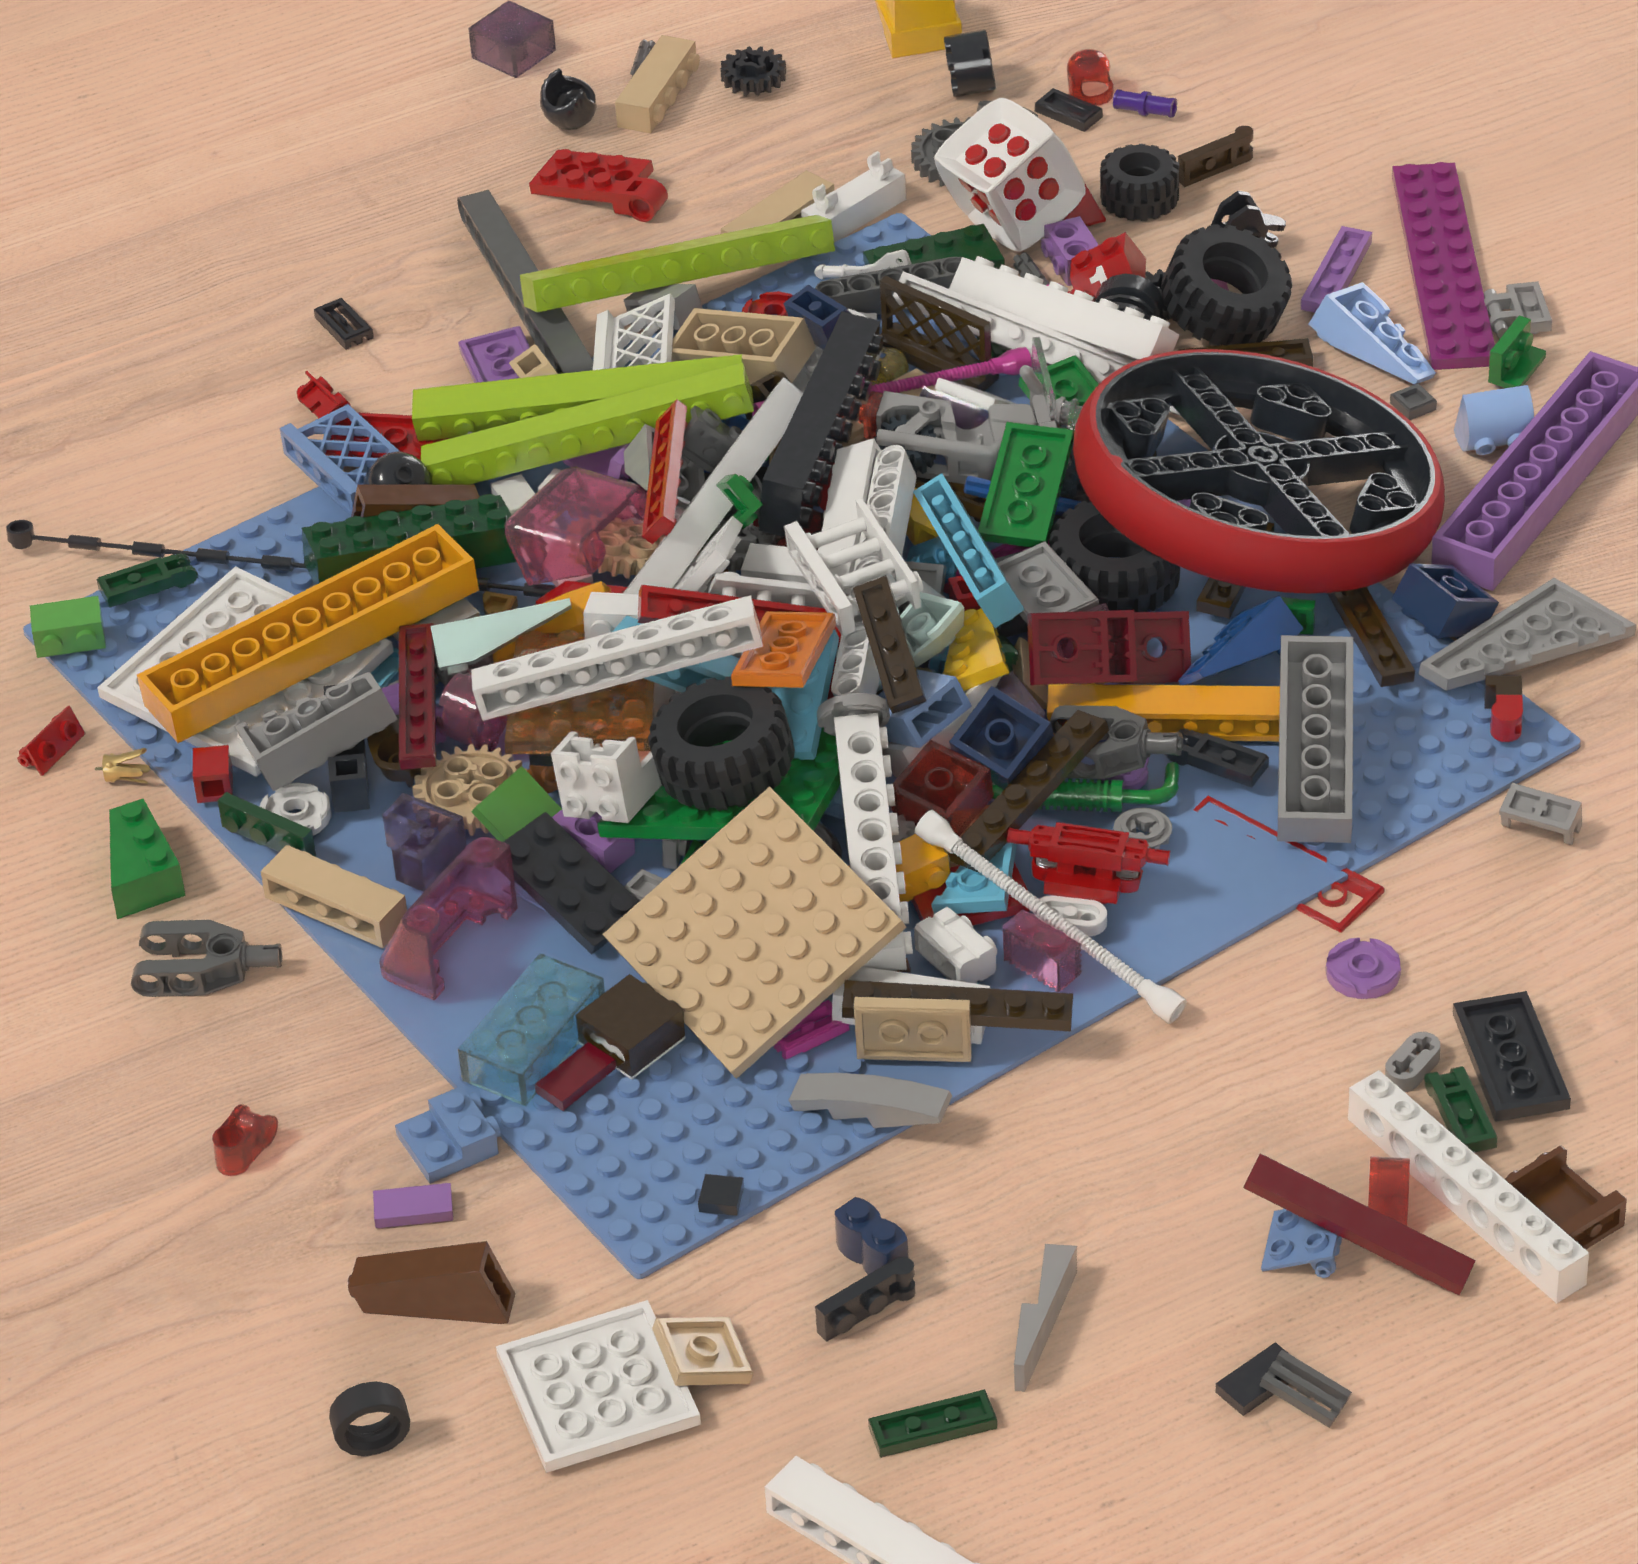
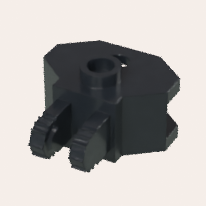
M1236 191L1220 203L1211 225H1219L1220 228L1231 225L1236 226V229L1240 231L1244 229L1253 232V236L1264 238L1268 241V246L1274 248L1279 242L1278 237L1271 232L1269 233L1268 230L1282 232L1286 226V221L1275 215L1263 214L1249 192ZM1229 215L1228 221L1222 222L1223 217Z

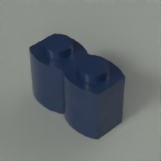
M854 1197L834 1211L838 1249L849 1260L862 1264L867 1275L898 1257L908 1258V1239L905 1232L897 1224L881 1218L879 1211L870 1202Z

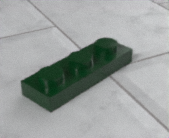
M228 792L217 800L222 827L228 831L240 834L259 845H265L278 852L286 845H289L316 857L312 829Z

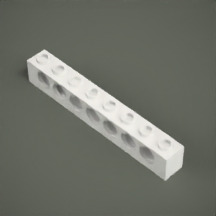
M750 595L471 669L472 691L481 718L484 721L763 647L760 624Z
M878 713L834 717L850 868L904 924H909L907 901L900 902L899 894H906L904 872H896L895 866L902 864L900 842H893L892 835H899L897 813H889V806H895L893 784H886L885 780L886 777H892L890 755H882V749L888 748L887 728L879 727ZM902 931L863 967L889 971L907 970L906 954H913L911 931Z
M1380 1070L1349 1087L1348 1120L1556 1304L1586 1286L1589 1252Z

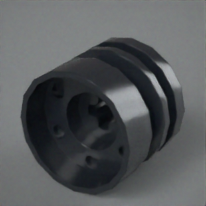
M1125 273L1112 276L1105 280L1097 291L1096 303H1099L1101 298L1119 305L1118 310L1124 312L1126 307L1145 314L1143 319L1149 321L1151 316L1159 318L1162 316L1163 298L1160 290L1151 281L1139 275Z

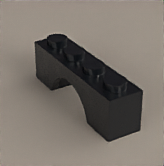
M335 685L323 686L324 696H326V690ZM363 739L353 748L345 750L334 757H328L329 782L334 813L370 809L365 739Z

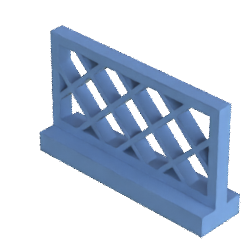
M348 404L299 429L291 423L279 428L284 454L350 516L352 514L357 484L364 483L367 467L370 468L374 461L378 459L370 458L372 452L387 454L399 451ZM346 418L352 422L351 426L335 425ZM313 434H324L323 440L308 439L307 437ZM331 435L347 436L345 441L330 440ZM354 436L369 437L368 442H356L353 439ZM326 450L342 451L340 456L325 455ZM349 451L365 452L363 457H348ZM344 466L360 467L358 473L343 471Z

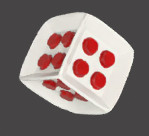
M998 98L975 113L943 143L934 156L937 170L959 208L975 225L984 223L993 239L1013 251L1021 252L1037 243L1044 237V225L1062 221L1079 204L1086 193L1083 178L1061 139L1040 118L1006 98Z

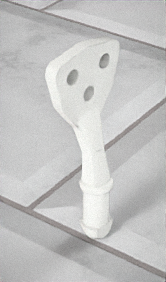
M899 250L885 254L873 264L865 266H848L846 264L842 266H826V264H822L816 267L814 273L819 279L825 280L826 278H839L888 269V267L894 268L910 265L911 261L905 250Z

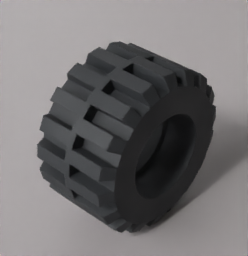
M1146 144L1125 145L1123 148L1119 147L1114 149V152L1108 153L1105 159L1102 160L1100 168V199L1103 207H1106L1109 213H1115L1116 217L1127 218V220L1148 221V219L1160 218V215L1170 213L1171 209H1174L1177 206V201H1179V162L1176 161V157L1173 154H1169V151Z

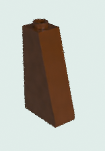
M357 484L351 517L375 516L384 511L400 512L412 510V508L419 505L430 507L445 504L450 500L466 501L478 499L480 496L475 485Z
M487 1241L357 1257L353 1272L348 1278V1290L351 1297L355 1298L362 1312L368 1314L507 1324L516 1294Z

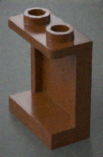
M1561 1145L1550 1152L1542 1153L1534 1162L1519 1171L1511 1172L1505 1178L1509 1184L1585 1250L1622 1228L1625 1224L1627 1199L1617 1190L1603 1197L1568 1167L1566 1163L1567 1150Z

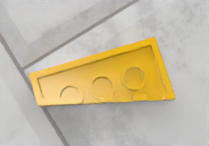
M982 608L979 610L969 609L964 612V626L955 635L954 641L950 644L943 674L955 676L963 691L1010 673L1005 663V655L1001 650V642L997 637V628H994Z

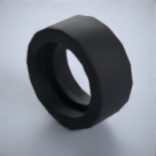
M374 1381L350 1387L337 1396L330 1407L329 1419L334 1439L339 1448L350 1455L364 1457L389 1451L401 1443L410 1431V1417L405 1398L398 1388L389 1383ZM368 1413H390L381 1421L371 1425H350L358 1417Z

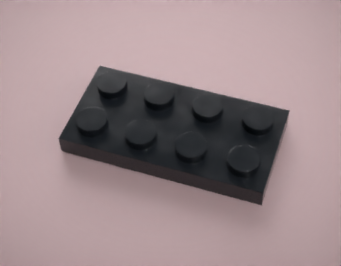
M546 812L492 850L491 858L591 955L608 943L603 933L639 902Z
M1527 991L1453 1003L1454 1019L1495 1122L1570 1109V1095Z

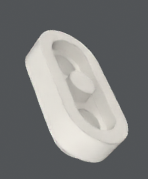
M1053 895L1040 898V901L1054 909L1055 912L1062 915V918H1066L1073 926L1087 934L1088 937L1102 933L1107 927V910L1098 901ZM1033 913V921L1036 927L1046 932L1059 933L1048 922H1045L1037 914Z

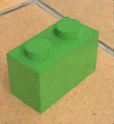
M99 596L30 605L31 628L37 658L106 648Z

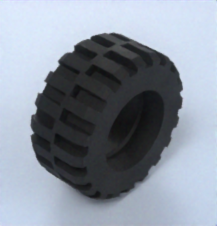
M1210 225L1206 229L1202 227L1186 235L1176 247L1161 285L1165 306H1168L1167 310L1172 319L1176 318L1178 320V326L1184 331L1189 330L1192 332V337L1201 340V338L1207 340L1209 345L1219 346L1220 344L1258 343L1268 338V335L1276 328L1292 293V278L1289 274V268L1285 260H1280L1281 254L1277 249H1272L1268 246V241L1262 237L1257 238L1253 236V232L1244 229L1240 231L1236 229V226L1226 225L1224 228H1220L1219 225ZM1211 279L1224 281L1237 288L1242 294L1225 290Z
M1083 501L1078 503L1074 510L1069 508L1052 527L1049 546L1098 598L1099 609L1096 611L1134 610V613L1147 612V610L1155 611L1163 605V602H1167L1172 597L1179 585L1180 566L1170 563L1134 543L1111 525L1095 508L1092 502L1087 503Z
M731 676L725 677L724 680H717L716 678L706 679V683L700 685L694 683L687 686L685 692L681 694L677 692L670 697L669 704H663L656 714L657 717H654L649 729V746L660 782L665 787V791L672 798L678 799V802L688 807L695 805V808L708 811L709 808H716V810L722 811L728 810L729 806L737 805L739 808L748 805L749 800L757 798L769 786L775 789L782 780L781 776L785 777L790 769L795 753L794 741L785 709L778 695L773 693L768 687L732 686ZM732 740V741L727 742V743H725V744H721V745H718V746H713V745H715V744H718V743H721V742H724V741Z

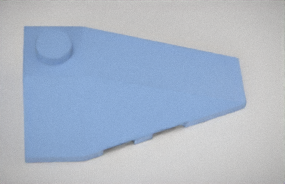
M1363 282L1327 294L1308 323L1317 332L1318 337L1328 342L1331 346L1412 384L1429 380L1436 374L1418 347L1407 343L1403 335L1406 331L1402 325H1394L1388 316L1391 310L1386 303Z

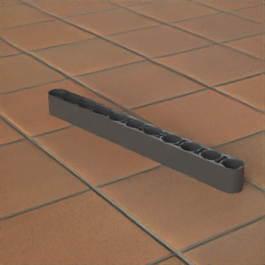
M484 190L458 197V209L464 225L535 344L558 374L593 370L591 356L561 308L535 312L524 307L520 275L536 272L538 269L491 192Z

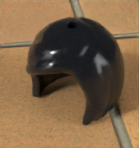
M558 68L549 74L541 86L540 107L544 112V116L553 125L561 129L571 130L578 129L592 120L597 104L595 93L589 84L581 79L562 75V70Z

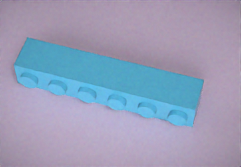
M941 473L914 490L913 493L977 603L994 628L1012 620L1016 615L1024 611L1023 605L944 475Z

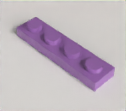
M1341 226L1301 299V310L1315 313L1327 294L1348 287L1372 243V232Z

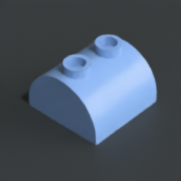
M1528 385L1462 395L1454 427V433L1461 450H1475L1478 455H1487L1492 453L1496 446L1508 445L1509 447L1534 418L1533 403Z

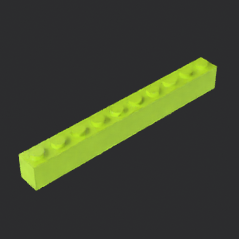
M812 215L521 274L520 281L524 307L535 312H542L835 251L832 221L819 215Z
M742 354L413 389L412 421L418 441L453 438L466 435L470 431L473 433L743 363Z
M744 363L423 445L421 446V461L430 472L432 485H470L629 444L645 424L655 428L656 420L676 399L687 406V424L692 419L690 410L694 405L702 410H712L721 420L753 412L752 388Z

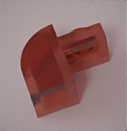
M1370 1156L1368 1207L1406 1226L1408 1219L1410 1158Z

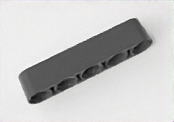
M948 257L828 279L818 283L815 289L847 309L863 313H877L879 315L881 314L880 280L883 277L888 276L899 281L904 271L949 289L962 257Z

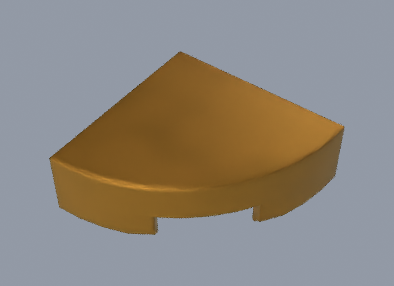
M484 591L483 606L485 615L516 609L518 607L517 596Z

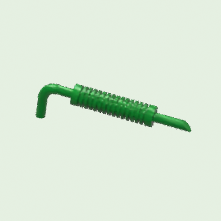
M1175 762L1168 763L1165 767L1163 786L1150 790L1123 789V780H1112V783H1109V780H1105L1102 783L1101 779H1097V783H1094V779H1090V783H1087V779H1083V782H1080V779H1076L1073 782L1072 778H1068V782H1065L1064 779L1038 809H1043V806H1045L1046 810H1050V806H1053V810H1057V806H1059L1060 810H1064L1065 807H1067V810H1071L1074 807L1075 811H1079V807H1082V811H1086L1087 807L1089 811H1093V808H1096V811L1100 812L1101 808H1103L1104 812H1108V808H1111V812H1122L1123 803L1162 804L1175 797L1178 791L1180 767ZM939 783V789L946 797L995 800L1003 791L997 785Z

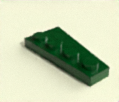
M984 223L863 251V262L865 265L873 264L885 254L899 250H905L908 253L911 264L948 257H964L975 261L976 257L979 256L995 263L993 268L1000 269L1001 264L1005 265V259Z

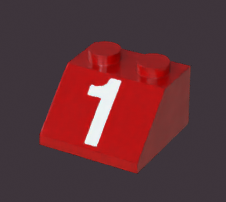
M1126 232L1116 237H1110L1103 241L1102 244L1088 251H1081L1071 258L1070 281L1073 289H1086L1090 293H1094L1096 298L1101 284L1112 276L1126 273L1145 278L1146 257Z

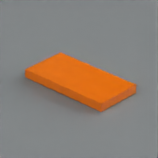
M767 611L759 623L763 647L743 652L731 673L732 686L803 688L836 627V616L833 613Z

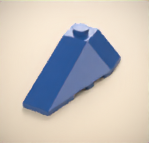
M1280 595L1237 614L1215 635L1214 640L1216 642L1210 644L1202 651L1204 656L1193 662L1178 682L1180 685H1189L1262 658L1273 652H1277L1280 655L1281 635L1297 636L1303 630V627Z

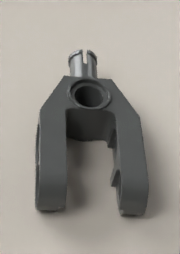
M1063 705L1055 708L1049 721L1054 734L1062 727L1058 720H1069L1077 710L1105 719L1108 724L1109 731L1101 739L1107 741L1103 743L1098 742L1085 756L1092 759L1095 764L1088 765L1080 762L1066 778L1106 779L1144 768L1146 760L1151 754L1179 756L1183 750V736L1181 732H1151L1145 718L1117 706Z
M212 920L148 922L142 927L139 939V946L146 952L155 955H172V957H180V954H206V957L203 959L141 961L133 969L131 987L136 993L147 997L208 995L243 982L249 967L280 968L283 959L282 946L280 943L274 945H249L245 941L243 931ZM189 934L196 935L202 940L190 942L184 936ZM153 935L160 936L165 939V942L154 943L147 937ZM178 974H188L194 980L182 981L176 976ZM151 975L157 978V981L146 982L140 976Z

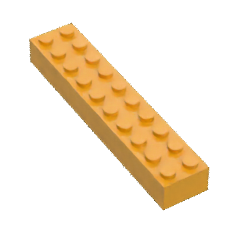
M436 524L137 674L144 706L175 741L180 743L398 632L399 626L412 625L479 591L474 559L439 524Z

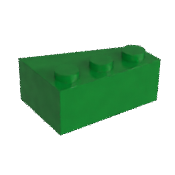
M142 798L110 809L111 891L117 919L186 896L180 864L145 800Z

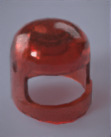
M1083 49L1075 52L1069 58L1066 68L1069 95L1093 105L1108 103L1113 98L1114 84L1109 75L1111 66L1109 59L1103 52L1096 49ZM1101 82L1106 84L1109 89L1099 95L1087 96L1082 91V83Z

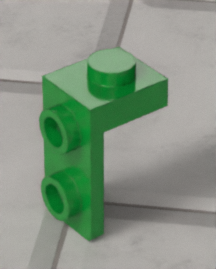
M737 474L726 475L716 484L738 510L733 517L743 524L741 529L749 526L758 517L755 512L763 505L752 493L754 491L752 484L744 476H738ZM724 523V524L706 541V543L703 545V547H702L701 549H703V548L709 543V541L718 533V531H719L726 523Z

